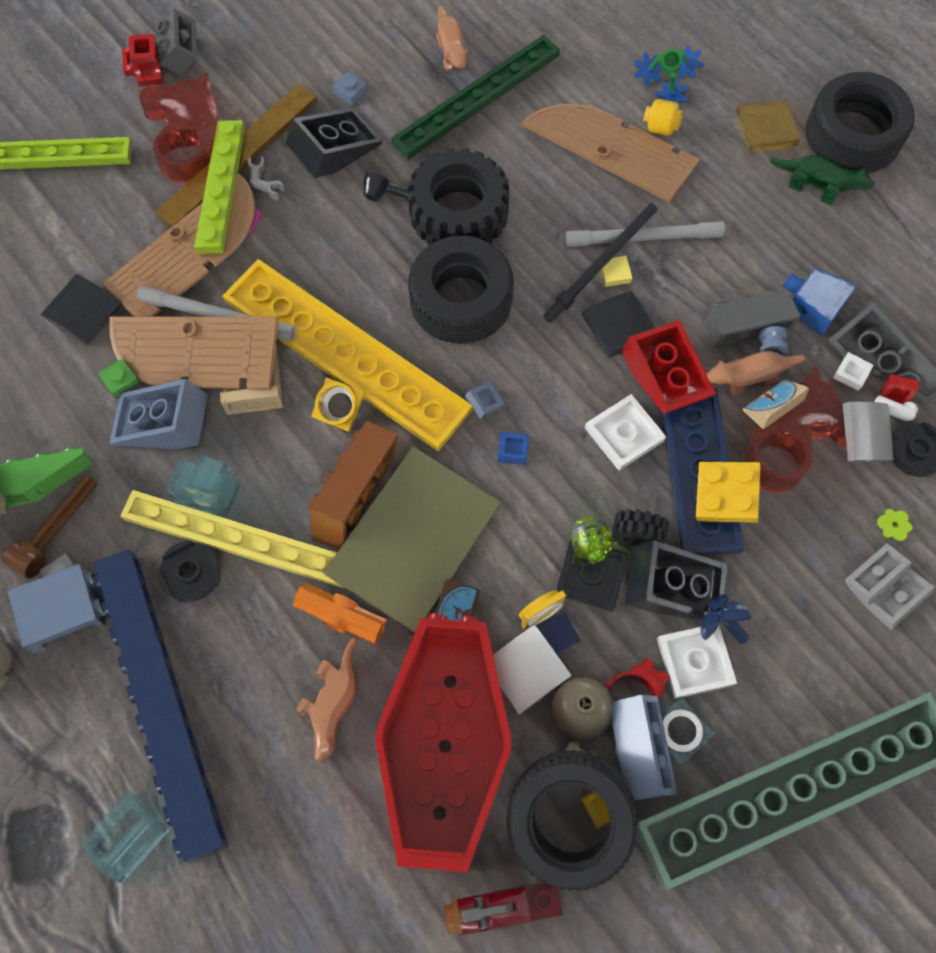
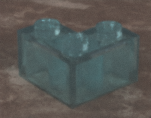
M200 455L197 463L179 459L166 491L174 503L187 507L191 505L200 508V511L216 516L217 514L228 516L240 484L228 463Z

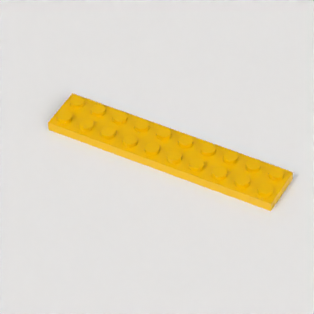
M259 259L222 296L224 302L240 313L255 317H277L279 322L296 326L297 333L293 342L278 340L338 382L365 392L363 399L438 452L473 411V405Z

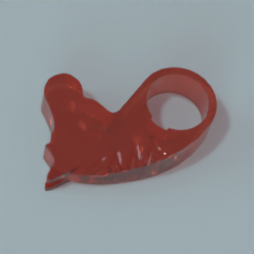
M208 73L203 74L197 80L184 78V81L173 86H147L139 93L144 116L152 121L166 120L167 125L156 136L153 150L160 172L164 177L174 182H189L211 160L219 118L214 97L210 92L211 84ZM194 146L199 148L195 156L184 161H172L165 158L172 150L180 147Z
M816 367L811 370L806 381L798 383L809 388L805 400L765 429H762L757 424L749 439L746 450V462H760V488L773 493H784L799 485L812 462V437L818 439L829 437L835 443L847 446L843 402L838 399L835 391L832 389L833 384L821 381ZM768 445L778 448L782 446V449L790 453L795 459L798 472L789 475L772 472L760 460L759 450L768 447Z

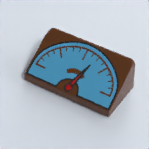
M446 579L435 614H443L448 616V620L459 621L463 616L473 617L480 590L454 580Z

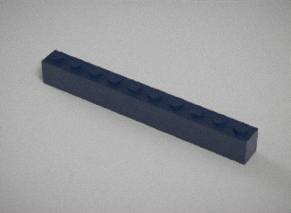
M130 549L95 561L94 565L97 573L93 574V579L98 590L103 592L105 600L101 601V606L105 616L111 619L113 628L109 629L110 636L114 645H119L122 655L118 657V663L123 674L128 676L130 685L126 687L130 701L133 704L136 703L139 712L135 716L139 731L145 733L148 744L144 746L145 754L149 763H154L157 775L153 777L157 792L160 795L163 794L166 806L163 807V815L168 826H173L176 836L172 840L173 849L179 859L182 858L183 862L193 863L228 848L229 845L139 559Z

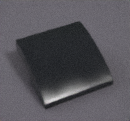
M76 274L46 307L41 316L63 332L67 331L87 346L110 320V317L122 306V302L96 284Z
M632 291L603 300L583 310L581 313L607 357L622 354L621 351L629 337L656 328Z

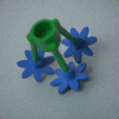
M687 45L685 50L669 49L663 55L656 54L652 59H650L647 52H644L643 61H634V65L640 68L634 77L641 78L644 76V84L647 86L651 81V77L654 81L660 82V76L657 72L663 71L670 76V85L667 82H662L664 90L657 91L656 96L663 98V100L685 103L687 98L682 94L688 90V87H679L676 73L680 70L679 78L683 79L688 71L689 75L695 78V68L704 66L703 62L696 60L700 56L701 50L691 54V48Z

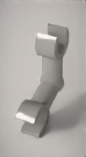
M250 156L248 158L249 170L251 171L250 187L268 193L270 199L278 201V193L274 190L284 192V185L276 180L270 183L261 180V173L266 169L264 158L262 156L261 163L254 165Z

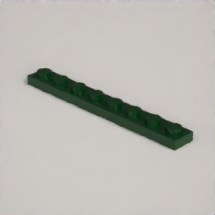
M543 34L391 138L392 145L407 160L411 159L559 57L560 48Z

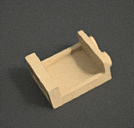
M277 345L271 389H247V379H242L241 389H223V392L220 393V399L227 415L283 408Z

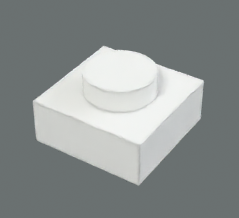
M848 352L833 379L859 391L874 365Z

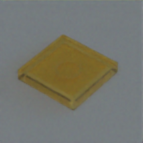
M787 99L739 105L737 107V117L749 152L796 146L799 144L800 137Z

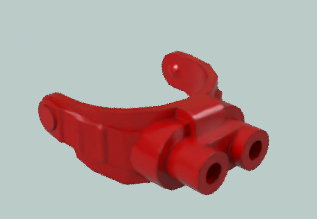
M646 658L641 665L636 664L630 671L614 676L604 686L607 690H610L611 686L621 679L637 680L646 686L651 696H658L659 701L660 696L665 691L664 685L670 677L662 670L657 672L654 669L656 665Z

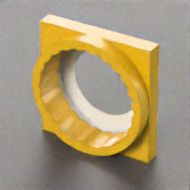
M326 377L322 389L316 396L315 407L311 417L350 432L365 392ZM337 393L348 395L352 401L350 413L343 418L334 417L328 409L330 398Z
M557 590L550 591L527 605L519 613L523 630L532 627L534 624L538 625L556 614L563 607L566 597L563 590L560 592Z

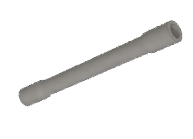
M723 221L692 225L641 228L628 242L685 238H722L725 235V224ZM625 229L565 231V247L612 243Z
M141 285L137 292V299L140 302L159 307H168L201 317H255L172 295L163 290ZM279 322L277 338L293 342L296 337L297 327Z

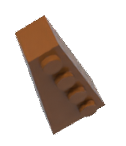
M368 421L365 422L361 430L354 432L350 443L351 446L347 451H342L338 458L336 469L333 473L329 472L323 482V489L319 495L315 494L309 503L308 510L311 512L312 540L337 551L340 550L346 541L349 529L354 530L360 521L362 504L369 505L376 488L374 481L381 482L397 451L398 434Z

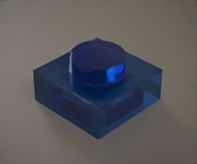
M566 613L538 627L556 654L580 642V638Z

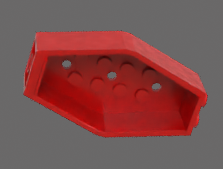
M429 614L428 618L420 619L377 726L375 742L397 867L468 872L511 752V734L487 625L485 622H480V619L477 617L463 616L459 621L448 620V616L443 614ZM449 676L454 677L457 681L453 688H448L444 684L445 679ZM447 740L451 743L449 752L443 753L439 750L441 741ZM436 807H443L446 811V816L442 820H437L433 816V811Z

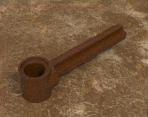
M82 476L27 542L25 540L15 541L5 549L2 555L3 564L27 579L37 576L40 573L39 570L45 565V555L42 551L97 487V483L89 476Z

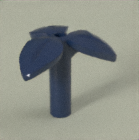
M727 594L714 598L707 606L714 610V612L707 613L701 622L700 631L702 638L707 640L716 631L719 622H721L740 644L746 643L749 635L737 621L751 619L749 610L736 601L726 604L729 599Z

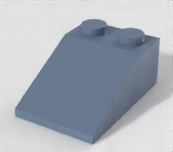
M187 379L121 393L109 444L113 446L181 449L199 445L208 394Z

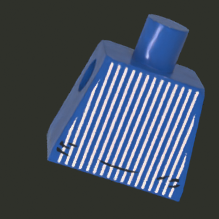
M814 269L806 281L791 273L785 281L783 288L789 289L790 292L795 294L793 300L800 319L819 335L823 336L857 285L819 269Z

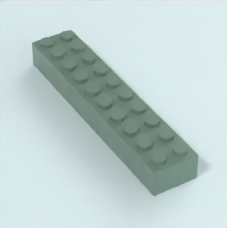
M930 692L638 822V840L661 890H669L936 767V701Z

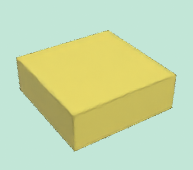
M627 256L612 258L601 270L605 287L630 284L632 282Z

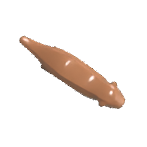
M439 6L438 33L436 38L439 48L442 47L444 54L443 65L445 72L453 71V66L457 69L466 68L469 51L465 49L460 24L454 17L448 16L443 6Z
M772 351L757 352L729 363L719 361V364L707 373V378L714 384L730 385L728 391L733 397L742 394L744 387L762 381H764V386L777 383L779 381L778 374L803 362L805 357L803 355L783 356Z
M352 638L348 643L342 657L340 669H337L331 661L322 660L316 674L320 676V679L325 680V686L320 690L315 703L303 697L296 709L300 715L310 716L315 734L314 759L320 763L333 753L336 746L338 724L356 698L357 683L352 665V653L358 642L356 638Z

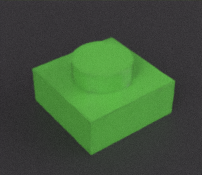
M123 359L118 360L98 373L115 398L139 384V381Z

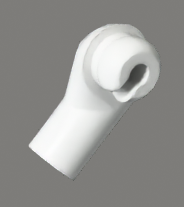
M881 395L875 400V402L888 404L889 415L902 421L913 420L918 412L917 405L910 401L900 404Z

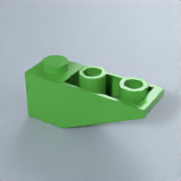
M71 447L59 453H40L33 458L5 461V463L0 464V492L5 498L6 507L38 502L91 466L93 460L83 448Z

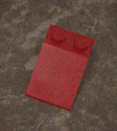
M680 320L628 338L621 352L632 375L663 414L716 395Z

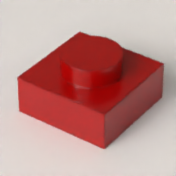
M890 374L880 390V395L900 404L908 401L911 402L919 390V381Z

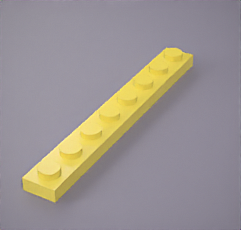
M132 490L120 516L123 520L342 588L341 585L323 574L337 554L333 551Z

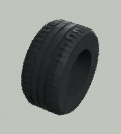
M451 236L430 244L424 251L419 253L412 263L408 278L411 310L420 327L427 331L429 335H433V337L445 342L469 344L493 335L506 322L513 301V273L510 263L504 257V254L489 242L469 236ZM454 278L475 280L486 289L479 298L464 303L449 301L436 292L443 283Z

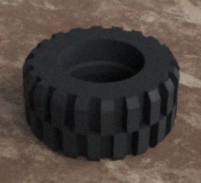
M454 148L446 149L445 153H440L439 151L432 154L430 160L426 158L420 163V168L417 167L413 171L412 179L408 183L410 220L417 235L422 240L427 239L428 245L451 236L475 237L491 244L492 237L496 239L500 236L502 228L506 226L508 220L510 193L509 182L505 178V172L500 166L496 167V162L490 157L486 159L484 154L479 151L473 153L467 148H461V151H454ZM452 192H466L476 196L481 201L475 207L462 211L449 210L437 203L441 197Z

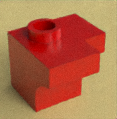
M154 34L128 36L129 47L122 49L123 72L126 77L136 76L139 87L164 84L163 66L159 65L158 42Z

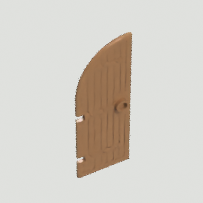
M569 103L548 106L535 111L521 122V126L669 203L701 160L683 150L676 154L672 152L675 146L632 124L625 128L622 126L624 120L604 110L588 105Z
M237 174L224 254H197L194 248L202 208L201 203L102 283L115 298L122 302L121 304L134 317H156L162 312L155 305L138 301L137 292L141 285L181 296L209 273L205 267L206 265L212 263L217 267L243 243L253 224L255 201L249 184L241 174Z
M110 317V341L117 360L123 359L137 380L142 383L155 386L189 378L188 381L198 388L241 389L242 379H247V389H271L279 318Z

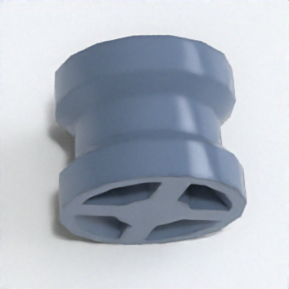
M771 326L762 329L758 333L759 341L762 343L760 352L772 351L783 356L788 354L789 347L785 342L787 331L784 327Z

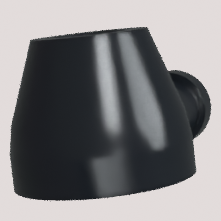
M367 172L363 179V196L366 199L378 202L385 193H389L408 201V188L390 183L386 177L378 173Z

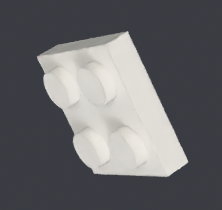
M632 394L585 424L587 432L618 471L665 442L666 439L665 434Z
M719 624L716 631L707 640H704L701 636V627L666 634L657 638L665 669L670 677L669 682L674 699L731 687L737 684Z

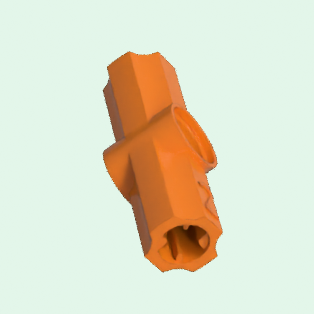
M306 582L299 587L293 602L294 608L320 619L325 626L343 634L348 632L374 645L381 639L387 624L386 619L360 608L350 598L337 593L332 595Z

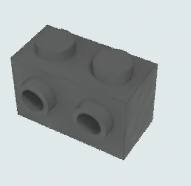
M173 9L165 19L160 20L157 26V33L159 34L157 52L159 53V65L182 75L188 68L194 65L197 59L196 20Z

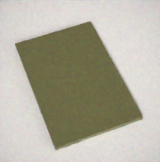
M412 446L323 574L415 634L420 619L426 618L440 597L445 580H451L501 502L437 462L434 458Z

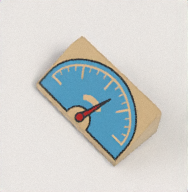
M784 379L744 407L743 411L762 429H765L803 402L809 388Z

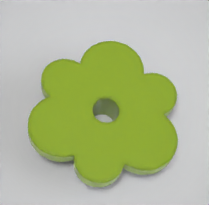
M887 509L884 515L877 519L878 527L883 529V536L886 538L893 537L894 540L899 542L904 541L907 538V533L913 528L912 524L908 522V514L902 510L895 512L893 509Z

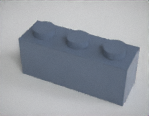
M638 695L611 702V726L614 729L616 739L615 752L620 761L622 776L631 790L634 802L678 795L658 696Z

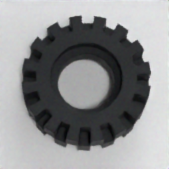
M626 509V511L620 510L619 513L615 514L611 538L618 545H625V548L628 549L634 545L653 540L666 544L669 521L665 517L660 518L661 515L657 513L652 515L650 511L641 512L640 509H635V511L631 509Z

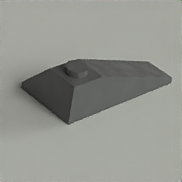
M876 297L854 314L829 338V341L844 357L849 352L873 364L872 374L886 380L890 374L919 381V390L915 397L926 403H930L936 398L935 363Z

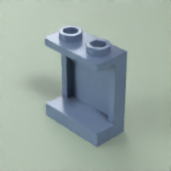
M77 564L7 591L20 641L24 649L36 654L46 650V642L90 625H96L99 628L105 626L103 619L105 614L101 606L102 600L97 598L95 592L97 587L92 571H88L81 564Z

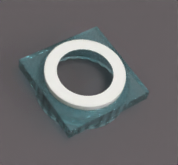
M682 697L662 715L669 755L679 766H682L715 735L713 730ZM677 716L688 717L696 726V737L688 745L676 744L668 735V725Z

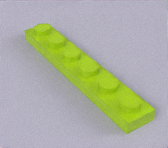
M243 120L218 121L194 245L197 254H224L246 128Z
M130 137L0 142V170L131 164L132 141Z

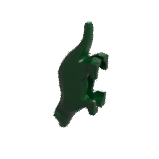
M811 155L794 160L770 158V163L774 166L793 173L789 182V188L801 192L802 185L810 184L816 189L825 191L820 200L828 205L833 204L838 193L848 190H868L874 185V181L865 169H846L824 156Z

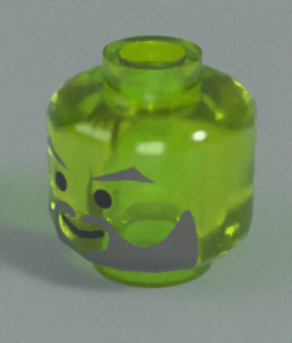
M588 516L577 520L570 531V538L576 556L580 559H588L589 563H597L606 559V553L613 547L606 522L597 519L596 516Z

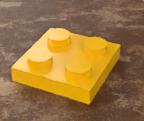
M699 462L696 520L759 523L760 462Z

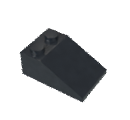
M351 107L294 118L286 144L315 178L334 174L380 146L382 139L360 114Z
M655 540L634 545L632 547L625 604L649 612L702 621L707 613L714 612V610L707 607L714 598L725 593L728 564Z

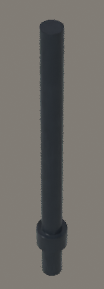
M649 203L567 291L563 290L556 297L555 304L543 315L546 321L552 323L564 309H569L575 302L574 298L657 212L658 209L654 204Z

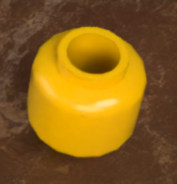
M657 99L651 107H646L644 122L648 123L649 132L670 136L674 131H679L683 110H680L677 102Z

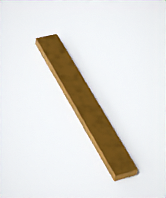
M298 83L245 131L238 174L248 166V158L250 156L252 161H254L291 127L294 118L302 117L318 102L315 94ZM210 163L155 211L158 218L170 227H173L203 202Z

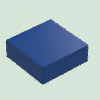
M501 432L498 462L526 465L529 435Z

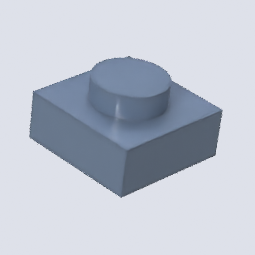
M348 71L332 86L333 94L353 105L368 91V87L365 81Z
M490 381L469 390L465 395L480 419L500 410L505 405Z

